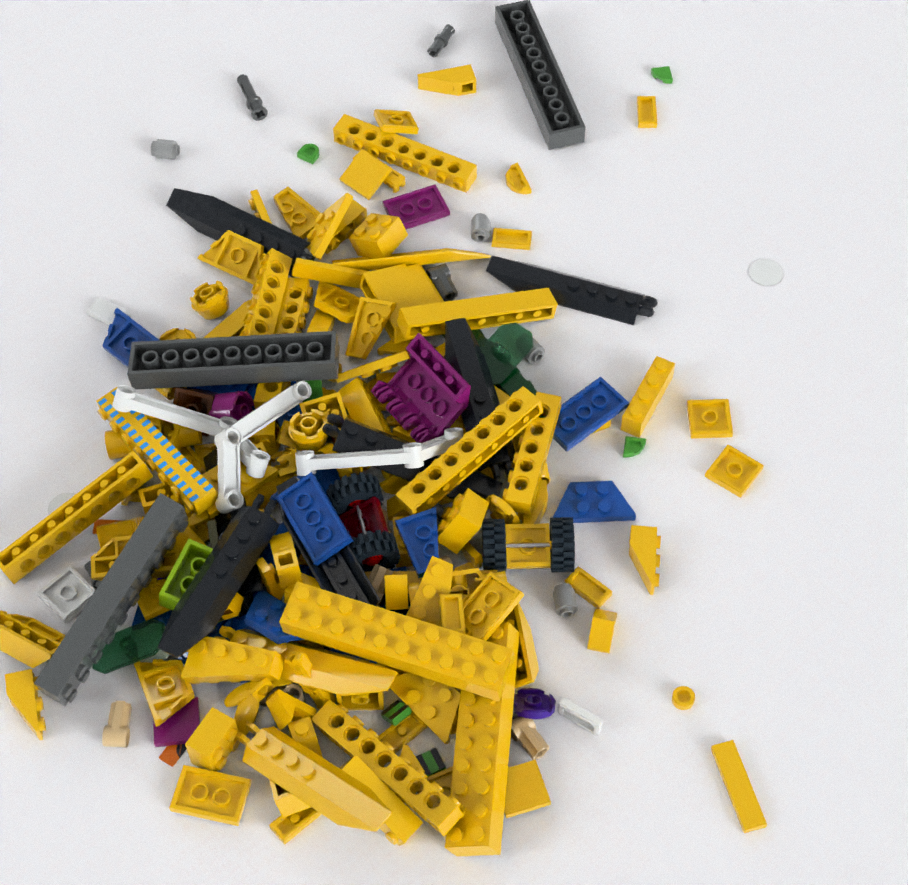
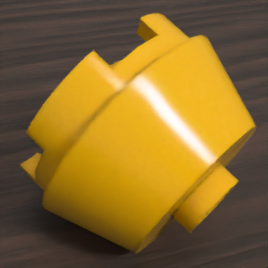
M216 281V284L211 285L208 282L201 284L194 290L195 295L190 297L191 307L207 320L216 319L225 314L229 309L228 289L220 281Z
M311 409V412L303 414L297 412L290 419L288 433L301 450L316 451L326 444L328 434L324 433L322 428L329 422H327L325 414L316 409Z

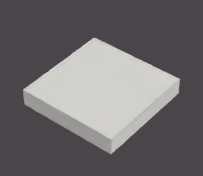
M70 565L39 590L37 595L59 618L67 623L84 609L96 589Z

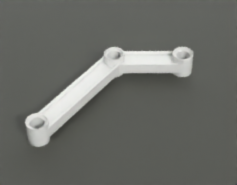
M299 381L287 387L215 436L214 443L217 447L218 497L215 504L220 513L228 514L241 508L244 504L240 480V444L309 398L312 391L307 382Z
M125 384L118 385L112 407L120 412H130L133 410L216 436L237 422V420L231 417L215 418L136 393L135 388ZM249 439L240 444V460L246 466V473L254 478H263L270 455L259 450Z
M457 427L444 430L443 436L424 443H407L403 445V449L315 455L313 450L298 451L295 453L297 475L306 476L310 472L316 474V470L394 464H404L405 468H419L424 466V460L445 453L451 445L457 443L463 437V429Z

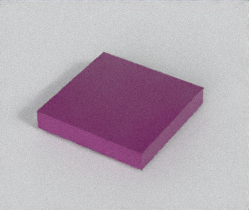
M198 697L192 699L160 726L156 727L153 720L155 747L185 744L200 724Z

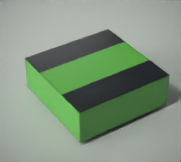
M396 700L380 714L383 720L396 726L408 717L412 711L408 705Z
M437 748L416 756L427 777L446 769Z

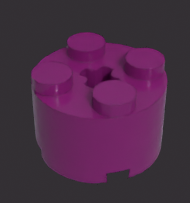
M246 391L216 394L209 416L219 419L221 417H231L238 421L252 412V406H255L254 401Z

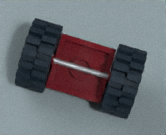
M353 473L350 477L345 475L342 477V480H335L334 484L329 485L326 495L353 539V542L348 545L364 572L372 571L375 564L386 569H393L395 564L399 563L401 557L395 536L389 533L381 508L384 498L377 477L375 475L372 476L370 473L366 475L364 473H359V475Z

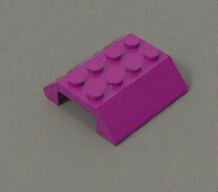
M418 333L405 348L411 354L410 359L404 363L389 383L379 380L372 388L371 393L381 404L389 402L386 405V410L390 412L405 430L413 429L410 436L417 443H424L443 436L444 430L450 428L468 407L471 386L424 336Z

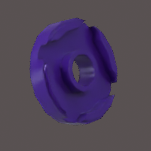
M523 688L518 690L517 694H514L513 712L518 716L528 719H544L555 712L556 700L551 694L549 696L544 694L545 691L541 689Z

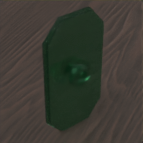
M518 323L501 325L481 347L494 385L502 384L533 348L532 333Z
M151 618L115 632L113 641L109 645L106 644L102 650L103 655L97 664L94 663L92 669L107 674L156 655L160 650L158 645L165 630V623Z

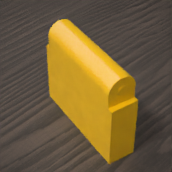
M400 264L362 274L360 288L365 297L397 304L384 327L394 344L412 340L404 339L397 324L400 308L445 302L421 264L410 266Z

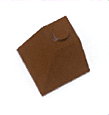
M176 387L173 404L209 415L215 395L221 393ZM202 432V436H209V434Z

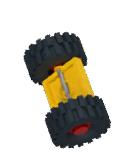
M550 518V524H505V519H484L482 522L483 570L506 572V569L551 567V572H574L575 536L573 518Z

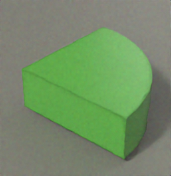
M669 66L651 68V74L655 79L658 78L663 83L672 84L673 78Z
M626 436L623 457H633L641 453L646 445V439Z

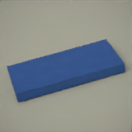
M599 377L561 405L553 439L567 452L626 409L629 402L602 377Z
M312 472L276 496L316 566L353 542L352 537Z

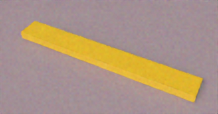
M412 711L398 725H391L381 733L378 740L382 743L387 741L396 750L394 752L396 754L403 748V744L407 745L423 732L427 725ZM310 807L284 818L281 815L269 824V827L285 845L321 814Z

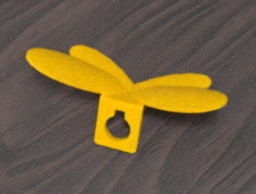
M265 677L262 681H250L232 690L225 698L224 704L226 707L237 706L234 719L238 732L244 735L249 733L246 724L248 721L254 724L259 703L268 693L277 686H284L293 682L282 679L270 681Z

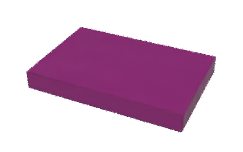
M436 184L382 201L387 215L399 217L405 229L450 216V210Z

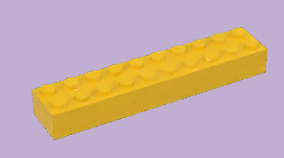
M296 582L279 621L284 633L496 701L501 699L515 660L514 649L301 582Z
M509 622L501 623L487 640L488 642L514 649L515 660L500 701L465 690L460 692L450 795L461 804L459 808L463 816L446 834L445 848L455 856L501 854L520 634Z

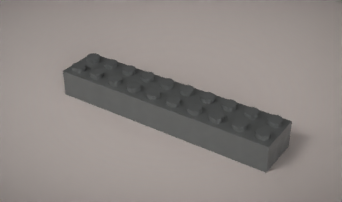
M530 0L495 6V24L548 149L552 150L583 143L585 141V124Z
M336 331L132 342L127 375L131 386L136 390L338 379L340 346Z
M162 493L159 494L34 682L43 694L65 707L68 702L71 703L78 693L77 688L81 683H85L90 675V668L94 663L97 664L103 655L102 650L106 644L109 645L113 641L115 630L119 625L122 626L128 617V610L131 606L134 607L140 599V592L143 588H147L152 580L151 575L155 569L158 570L164 562L163 557L166 552L173 549L177 541L176 537L187 528L188 517L183 505Z

